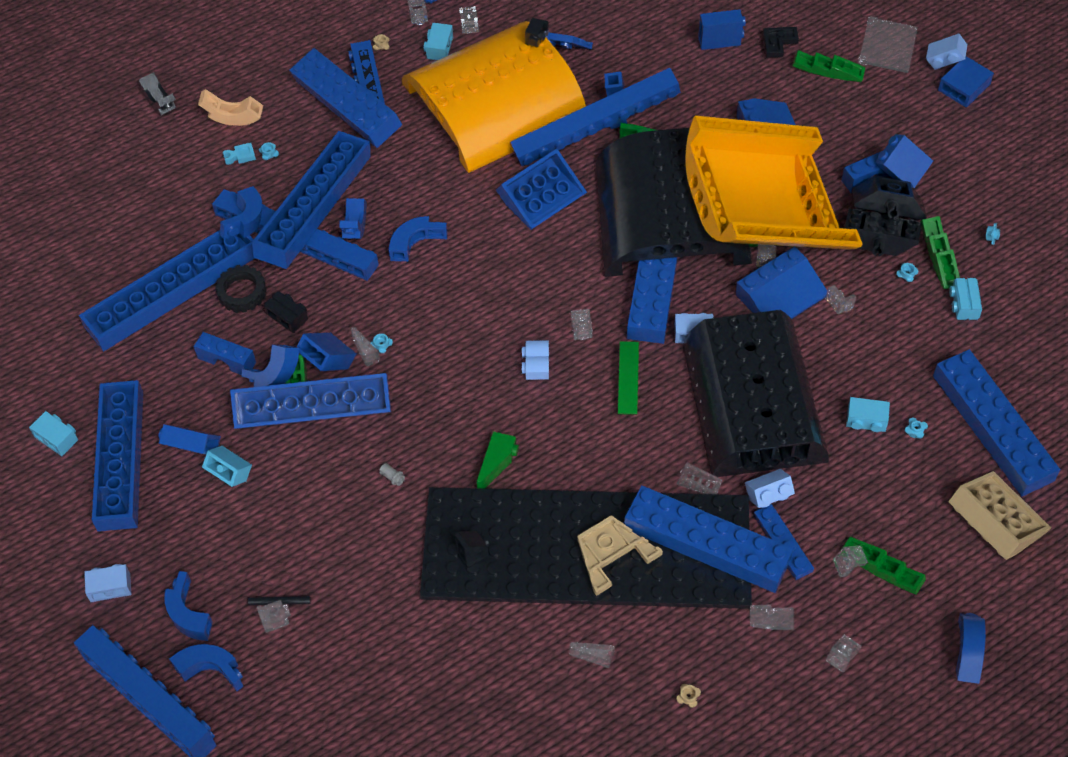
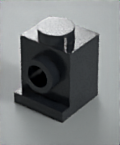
M532 17L525 31V44L539 47L541 41H544L545 37L549 34V22Z

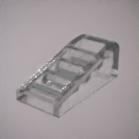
M352 327V339L365 366L368 367L380 361L378 350L355 327Z
M686 463L676 484L704 494H717L722 479ZM710 482L714 483L712 489L709 488Z
M570 643L571 656L606 668L610 667L615 653V646Z

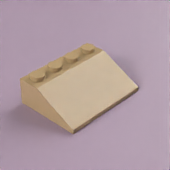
M994 471L961 485L948 501L955 511L960 513L968 521L969 525L974 527L982 535L983 539L989 542L997 550V553L1006 560L1020 553L1051 529Z

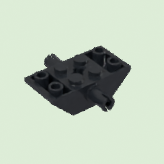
M875 175L852 188L853 204L858 209L874 210L880 214L888 213L890 218L893 215V219L902 216L910 217L916 221L927 218L923 201L911 182Z
M849 208L844 229H857L863 244L859 249L872 251L875 256L877 253L878 256L883 254L897 256L918 245L922 222H917L913 219H901L899 217L893 219V216L890 218L888 213H871L861 209Z

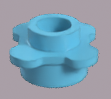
M264 143L259 148V152L262 153L264 160L279 155V152L275 149L276 145L273 143Z
M994 223L993 226H988L986 231V240L992 241V245H994L995 240H999L1000 229H997V223Z
M903 263L896 275L902 277L907 282H912L913 277L918 274V269L911 263Z
M377 334L370 343V346L379 350V353H385L388 346L393 344V341L390 338L388 339L385 334Z
M910 418L905 432L912 438H922L924 436L923 432L927 429L928 425L926 422L917 421L916 418Z

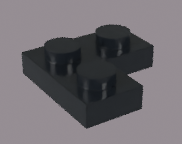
M797 27L763 28L766 58L783 57V44H798Z

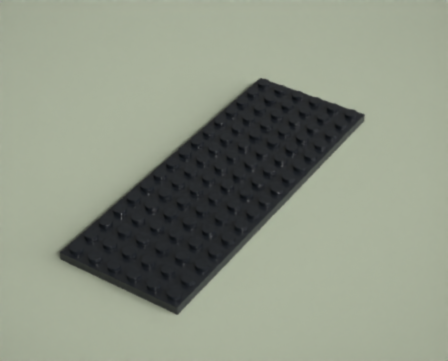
M429 487L420 590L421 600L751 609L752 607L750 582L651 540L648 541L650 544L659 547L663 551L660 557L647 564L635 548L602 568L603 572L612 582V586L599 595H595L578 543V535L609 516H613L624 524L625 516L638 492ZM662 493L750 530L749 495ZM477 531L481 537L484 536L490 546L488 547L489 556L467 567L457 553L455 533Z

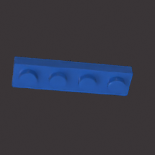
M770 504L755 511L753 516L768 538L794 548L791 561L787 567L794 579L798 580L812 573L814 567L773 505Z

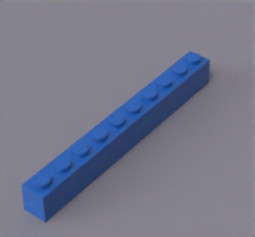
M668 68L521 136L510 143L521 167L529 165L555 149L561 150L565 146L578 142L584 137L594 135L599 130L611 127L614 123L626 120L630 116L641 113L653 105H658L668 98L675 97L681 93L679 83L671 68Z
M223 189L212 203L215 215L223 219H229L242 213L241 209L237 206V193L233 191L230 192ZM262 204L261 222L254 232L259 234L276 211ZM316 229L300 251L366 281L369 280L379 266L377 254L373 251L365 250L357 244H351L344 241L341 237H335L319 229Z

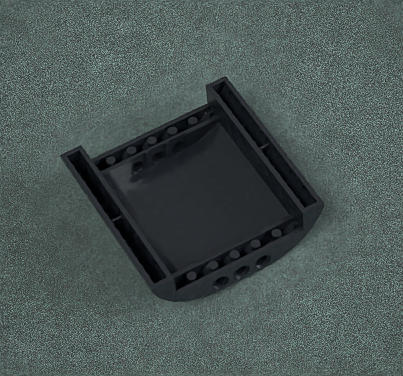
M690 128L645 131L627 135L608 145L597 157L595 162L605 277L623 275L622 262L732 253L733 266L752 264L750 244L717 241L706 232L702 225L686 173V145Z

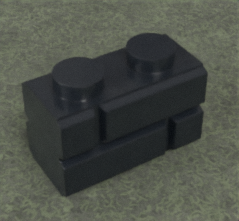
M277 291L272 298L264 303L266 314L292 333H295L308 320L306 307L301 303H295L293 298L287 293L284 295Z

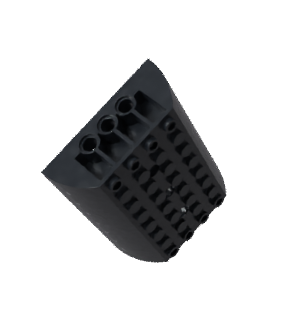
M782 310L704 319L689 332L684 341L683 349L712 478L829 463V455L795 326L789 315ZM760 378L763 383L756 384L753 382V379ZM767 411L771 416L763 417L761 413Z

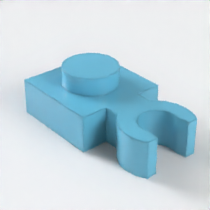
M251 142L234 146V151H223L226 165L232 164L236 160H238L239 164L256 160Z

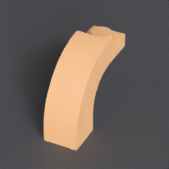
M206 89L201 92L198 103L199 106L209 112L208 117L226 125L243 126L254 123L261 118L263 105L251 96L241 102L231 103L221 100Z

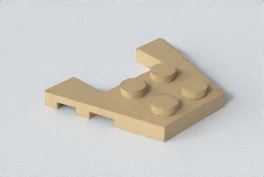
M609 516L578 535V543L596 596L612 586V582L602 570L603 567L634 548L647 564L660 557L663 553L659 547L653 546L648 542L649 540L632 532L631 528L613 516Z

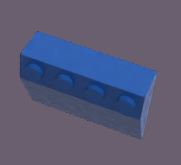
M757 98L738 102L736 114L738 120L796 125L787 104L784 102Z
M558 149L553 150L496 189L506 206L530 230L587 193Z
M794 246L738 281L735 295L752 313L782 310L792 319L827 297L829 293L808 259Z

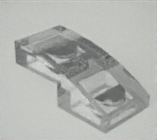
M476 6L459 8L462 33L479 32Z
M750 605V626L772 630H794V608Z

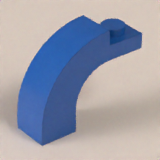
M254 186L237 192V206L241 209L242 213L221 221L220 235L223 239L239 233L245 238L252 234L260 225L262 199Z
M346 198L345 221H340L339 228L342 230L343 239H362L366 223L367 202L365 199Z
M429 216L414 218L403 223L391 237L389 244L390 261L409 262L410 249L420 240L447 239V223L430 222Z
M272 345L271 358L266 369H242L241 377L249 378V382H254V387L284 384L295 371L300 348L289 345Z
M179 571L178 577L173 581V589L165 590L166 610L174 626L182 634L196 640L208 641L213 621L208 613L194 612L185 606L191 580L187 572Z
M960 613L958 620L960 649L956 666L957 681L979 684L985 651V619L973 613Z
M209 644L194 645L179 651L169 658L174 669L184 682L200 671L215 670L225 676L236 692L244 687L240 680L243 676L237 669L236 659L221 647Z

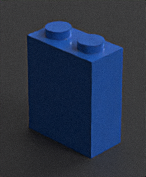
M740 9L700 14L698 39L701 50L741 45V40L744 38L743 26L746 25V21Z
M966 56L965 60L959 61L941 78L938 91L967 108L991 84L994 73Z
M895 134L889 139L886 148L880 152L875 164L892 179L911 182L915 188L933 160L905 135Z
M331 332L303 334L297 345L300 348L299 353L320 371L349 369L357 354Z
M163 424V428L159 431V444L201 454H207L208 450L219 447L221 438L219 435Z

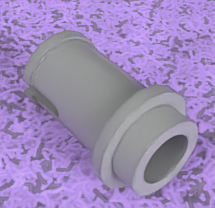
M388 463L383 464L379 470V473L389 479L392 485L400 486L405 480L403 472L395 470Z

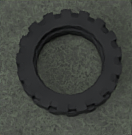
M240 265L235 266V268L230 267L226 272L221 273V277L216 281L217 285L215 288L220 304L225 306L227 310H233L235 313L239 311L244 313L250 309L254 310L257 305H261L262 299L264 300L266 297L267 289L262 273L254 267L250 268L248 265H244V267ZM238 280H250L256 284L255 290L247 297L233 298L226 293L228 287Z

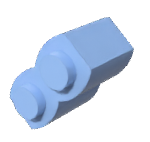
M549 340L526 341V347H522V358H526V362H522V374H526V380L549 379Z

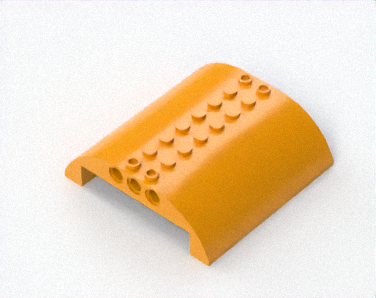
M524 21L402 77V84L409 94L414 92L419 94L457 145L460 163L468 173L514 152L511 141L586 107L575 76L550 41L545 37V40L541 41L539 47L525 44V31L530 22Z
M694 116L686 145V173L700 220L706 232L712 238L727 243L847 250L857 249L863 245L857 229H844L838 225L812 156L823 142L818 127Z

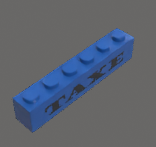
M370 40L351 43V51H348L350 61H354V63H351L352 72L356 73L354 80L385 104Z

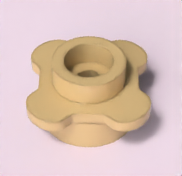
M380 34L373 38L374 50L389 49L388 37Z
M682 684L680 695L677 696V702L688 704L691 708L696 707L697 697L701 695L700 689L692 685Z

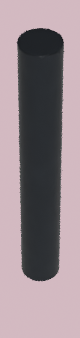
M311 596L248 598L249 606L311 604Z

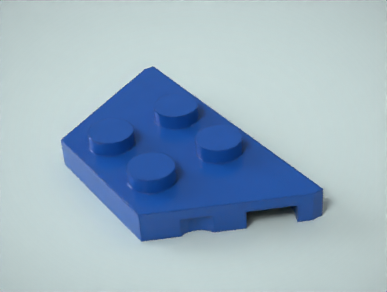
M550 32L546 36L554 47L556 44H559L565 49L578 47L592 50V42H586L575 36Z

